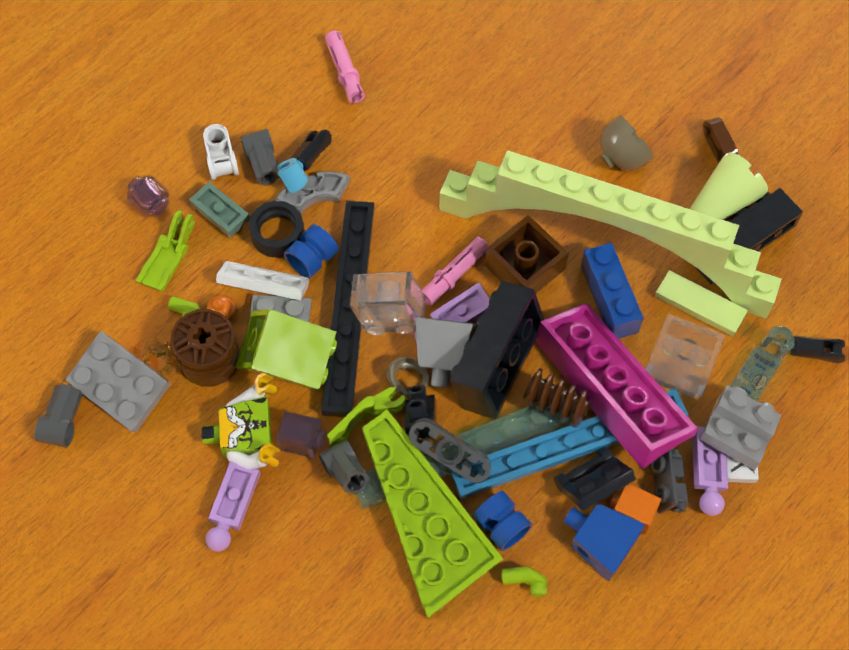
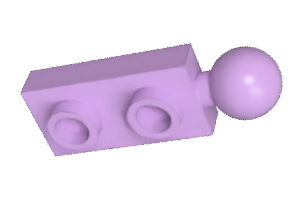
M477 283L430 315L433 319L475 323L481 315H484L489 306L490 298L483 286ZM415 330L414 338H415V340H416V342H417L416 330Z
M696 426L698 430L695 436L692 437L694 489L705 490L699 501L702 512L709 516H716L723 511L725 506L724 498L718 492H724L728 489L726 454L699 440L705 427Z
M230 461L208 518L210 522L217 524L206 535V544L212 551L221 552L229 547L231 543L229 528L240 531L261 475L259 469H246Z

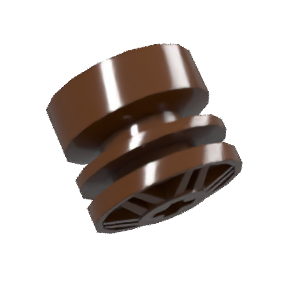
M197 309L186 313L176 322L171 332V346L182 374L191 383L201 387H214L225 383L235 374L237 370L235 366L240 350L231 322L222 313L212 309Z

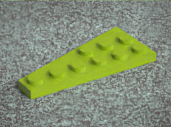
M387 409L362 427V431L426 618L428 619L501 562L503 557L419 449L411 443L409 436Z

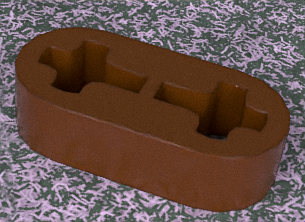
M720 117L704 121V136L718 163L729 152L738 154L735 143Z

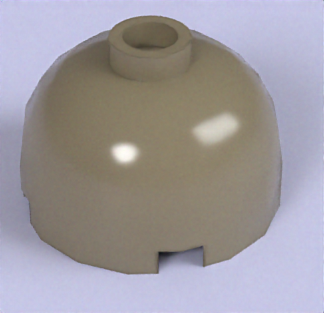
M621 115L611 120L603 129L600 136V145L604 152L600 156L610 168L615 165L623 171L638 170L646 165L654 155L643 139L640 140L635 134L636 130Z

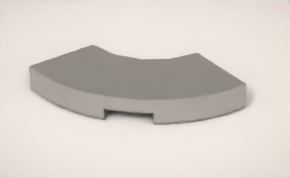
M316 172V175L308 177V181L302 189L290 193L287 187H285L275 201H285L292 204L301 214L309 206L317 202L332 201L339 203L351 181L350 175L338 172Z

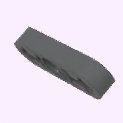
M421 418L413 423L409 432V438L415 447L470 482L480 483L489 477L491 461L486 454L431 419ZM425 426L430 429L429 435L436 440L438 434L444 436L439 440L436 450L431 448L434 444L433 440L425 437L422 441L418 438L419 432L416 430L417 428L422 430ZM445 443H455L459 447L458 456L455 458L445 457L441 451V447ZM465 451L470 453L467 456V460L474 464L478 460L483 462L482 469L484 472L477 471L475 474L472 473V466L466 461L463 462L462 467L458 465L463 459Z

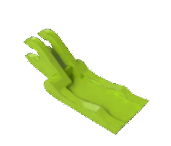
M177 210L172 218L168 236L160 235L153 253L144 264L141 273L135 280L136 282L162 292L165 290L188 250V244L186 243L195 225V221L192 220L193 214H189L185 218L181 216L183 211ZM181 226H182L181 233H180V236H179V240H176V237H177V235H178V233H179V231H180V228H181Z
M390 387L373 397L367 396L327 434L329 447L331 448L347 440L352 430L365 419L379 416L387 409L391 414L401 412L405 407V394L396 401H391L397 392H394L396 387Z

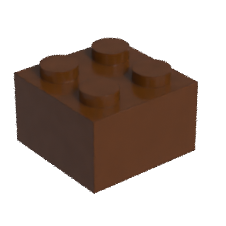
M527 215L486 248L484 266L500 281L534 289L536 294L566 269L569 253Z

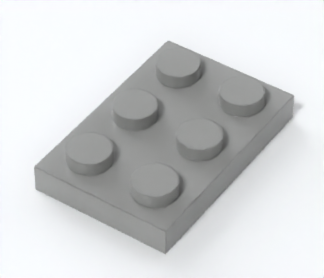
M102 331L99 332L66 378L68 383L80 390L86 397L131 432L137 433L172 384Z

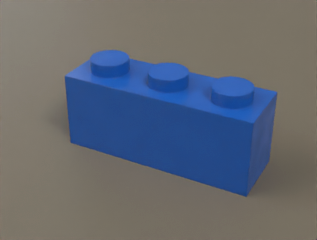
M612 242L584 250L581 268L603 322L618 339L639 333L644 317Z

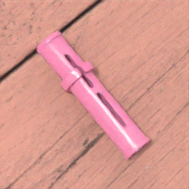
M331 31L325 36V41L338 70V81L344 87L348 101L354 104L359 103L365 98V93L359 82V72L352 65L341 33L339 31Z
M477 236L443 270H438L434 274L435 278L418 292L420 299L426 305L432 306L442 294L452 290L455 287V282L485 254L486 248L489 247L488 243L483 238Z

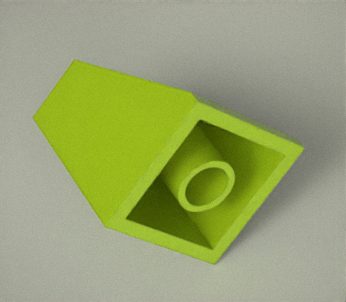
M271 309L252 311L235 368L258 375L266 373L274 376V379L308 389L320 390V386L325 383L328 376V368L326 366L329 356H332L336 349L337 341L335 335L337 331Z

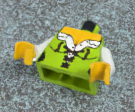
M266 373L259 374L253 386L231 400L225 407H221L219 409V425L202 426L203 444L220 443L223 457L228 459L229 462L232 461L246 469H257L267 464L277 467L279 461L273 458V455L280 452V449L272 445L270 405L268 397H264L265 393L275 394L277 391L276 386L268 384L270 380L274 379V376Z

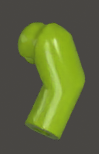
M172 296L168 304L169 310L181 313L183 316L186 313L200 309L198 304L176 296Z
M530 567L502 569L504 585L525 583L530 586V593L534 597H543L547 594L546 586L549 585L547 578Z

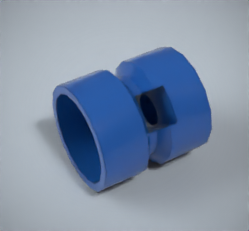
M312 224L300 236L301 241L296 240L284 252V257L290 266L301 276L309 279L322 268L324 260L329 261L339 251L333 237L316 224Z
M500 491L491 496L473 515V518L483 530L491 531L490 538L501 551L509 549L520 541L533 526L522 511L514 510L516 504L505 491Z

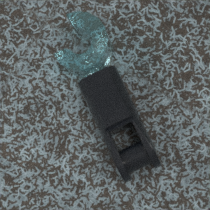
M784 326L773 327L760 345V347H767L770 343H776L780 346L774 355V360L784 358L789 351H791L792 356L819 359L832 363H841L846 360L845 355L842 354V348L845 347L844 340L793 336L792 332ZM824 348H830V352L824 351Z

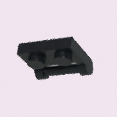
M607 447L599 450L597 456L567 474L561 473L554 477V482L560 492L582 510L588 509L636 480L633 469L613 456Z

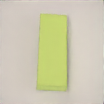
M670 270L655 294L656 298L734 337L748 311Z

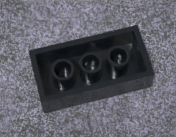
M501 281L497 290L492 292L487 310L484 315L479 317L474 335L466 342L463 356L458 365L453 367L450 374V382L464 410L497 419L537 339L540 322L545 320L534 289Z

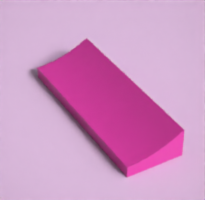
M587 303L540 322L535 343L571 385H576L575 390L578 394L583 390L587 391L586 400L589 401L592 398L589 407L642 469L670 449L695 436L698 430L695 424Z

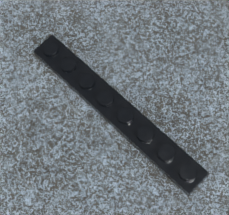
M346 200L331 330L337 331L335 335L337 345L333 355L329 356L327 363L328 376L324 385L321 410L323 416L346 417L354 407L375 210L374 202Z

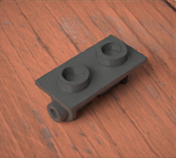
M670 449L651 463L655 479V496L662 499L658 506L659 514L673 507L674 512H684L689 504L686 483L676 482V479L685 478L683 456L679 454V450Z

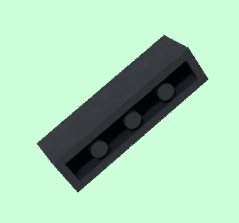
M781 188L771 194L767 192L764 197L756 201L754 206L742 208L735 215V218L730 221L739 225L733 244L759 252L794 228L803 211ZM696 268L710 284L714 283L702 271Z

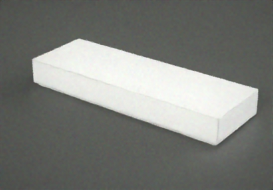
M226 261L217 273L216 283L301 301L308 289L309 278Z

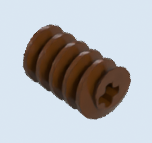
M539 368L531 378L523 399L528 396V405L530 406L535 405L539 401V410L542 412L550 406V416L552 417L562 412L561 421L564 423L573 417L572 427L577 428L582 422L592 398L589 401L586 400V390H583L578 396L575 395L576 385L574 384L565 390L564 379H561L554 385V374L552 373L545 379H542L543 369Z

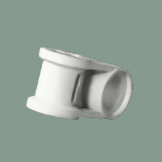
M220 124L208 126L203 133L211 180L213 181L218 176L232 173L235 176L239 175L227 129ZM221 140L220 143H213L214 141Z

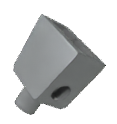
M416 317L418 365L420 367L433 368L432 386L449 387L450 371L460 362L464 346L474 335L477 324Z

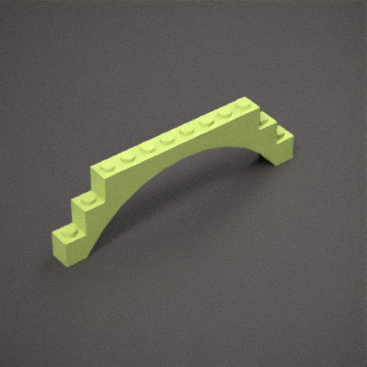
M508 150L500 167L477 161L471 177L449 170L440 191L439 210L465 219L496 210L538 209L578 215L632 232L680 256L716 283L733 303L747 309V313L767 319L775 303L782 280L781 278L756 270L761 252L733 244L739 228L737 224Z

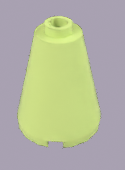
M729 152L723 156L691 205L690 210L726 220L738 213L742 208L748 207L764 197L768 192V186L759 172L755 176L749 170L752 165L738 154Z

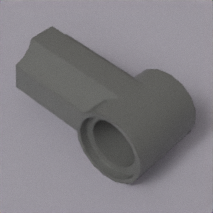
M268 129L240 136L247 160L250 159L257 183L264 184L265 186L275 183L280 177L277 174L279 170L277 169L278 165L273 154L274 148Z
M66 384L55 386L46 414L41 415L37 421L34 433L35 441L65 448L70 445L74 435L73 421L83 395L80 390Z
M347 440L319 453V458L330 478L335 477L346 493L350 492L356 495L365 490V486L369 481L368 475L358 462L356 454Z

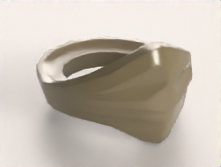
M397 358L386 369L388 383L391 387H396L395 391L400 395L405 394L407 396V388L403 387L396 380L398 370L413 369L421 375V384H424L425 388L429 385L428 371L425 367H420L418 361L413 358Z

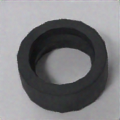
M285 201L264 203L250 217L249 230L253 245L260 253L268 257H284V252L296 240L301 241L300 236L305 232L301 213L294 205ZM273 218L288 219L294 226L292 234L286 239L279 241H270L263 238L260 229L265 222Z

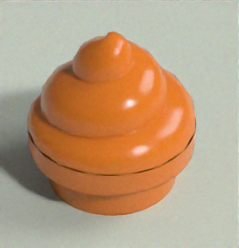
M226 295L212 297L206 306V309L222 313L229 321L232 320L236 313L234 301Z

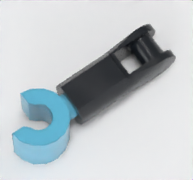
M328 130L309 132L304 142L291 158L277 166L279 170L277 174L290 193L297 192L306 185L308 176L304 171H308L320 153L331 143L332 137Z

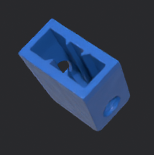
M597 504L589 516L572 507L563 521L564 524L578 532L571 545L573 550L609 582L645 526L642 522L601 504Z

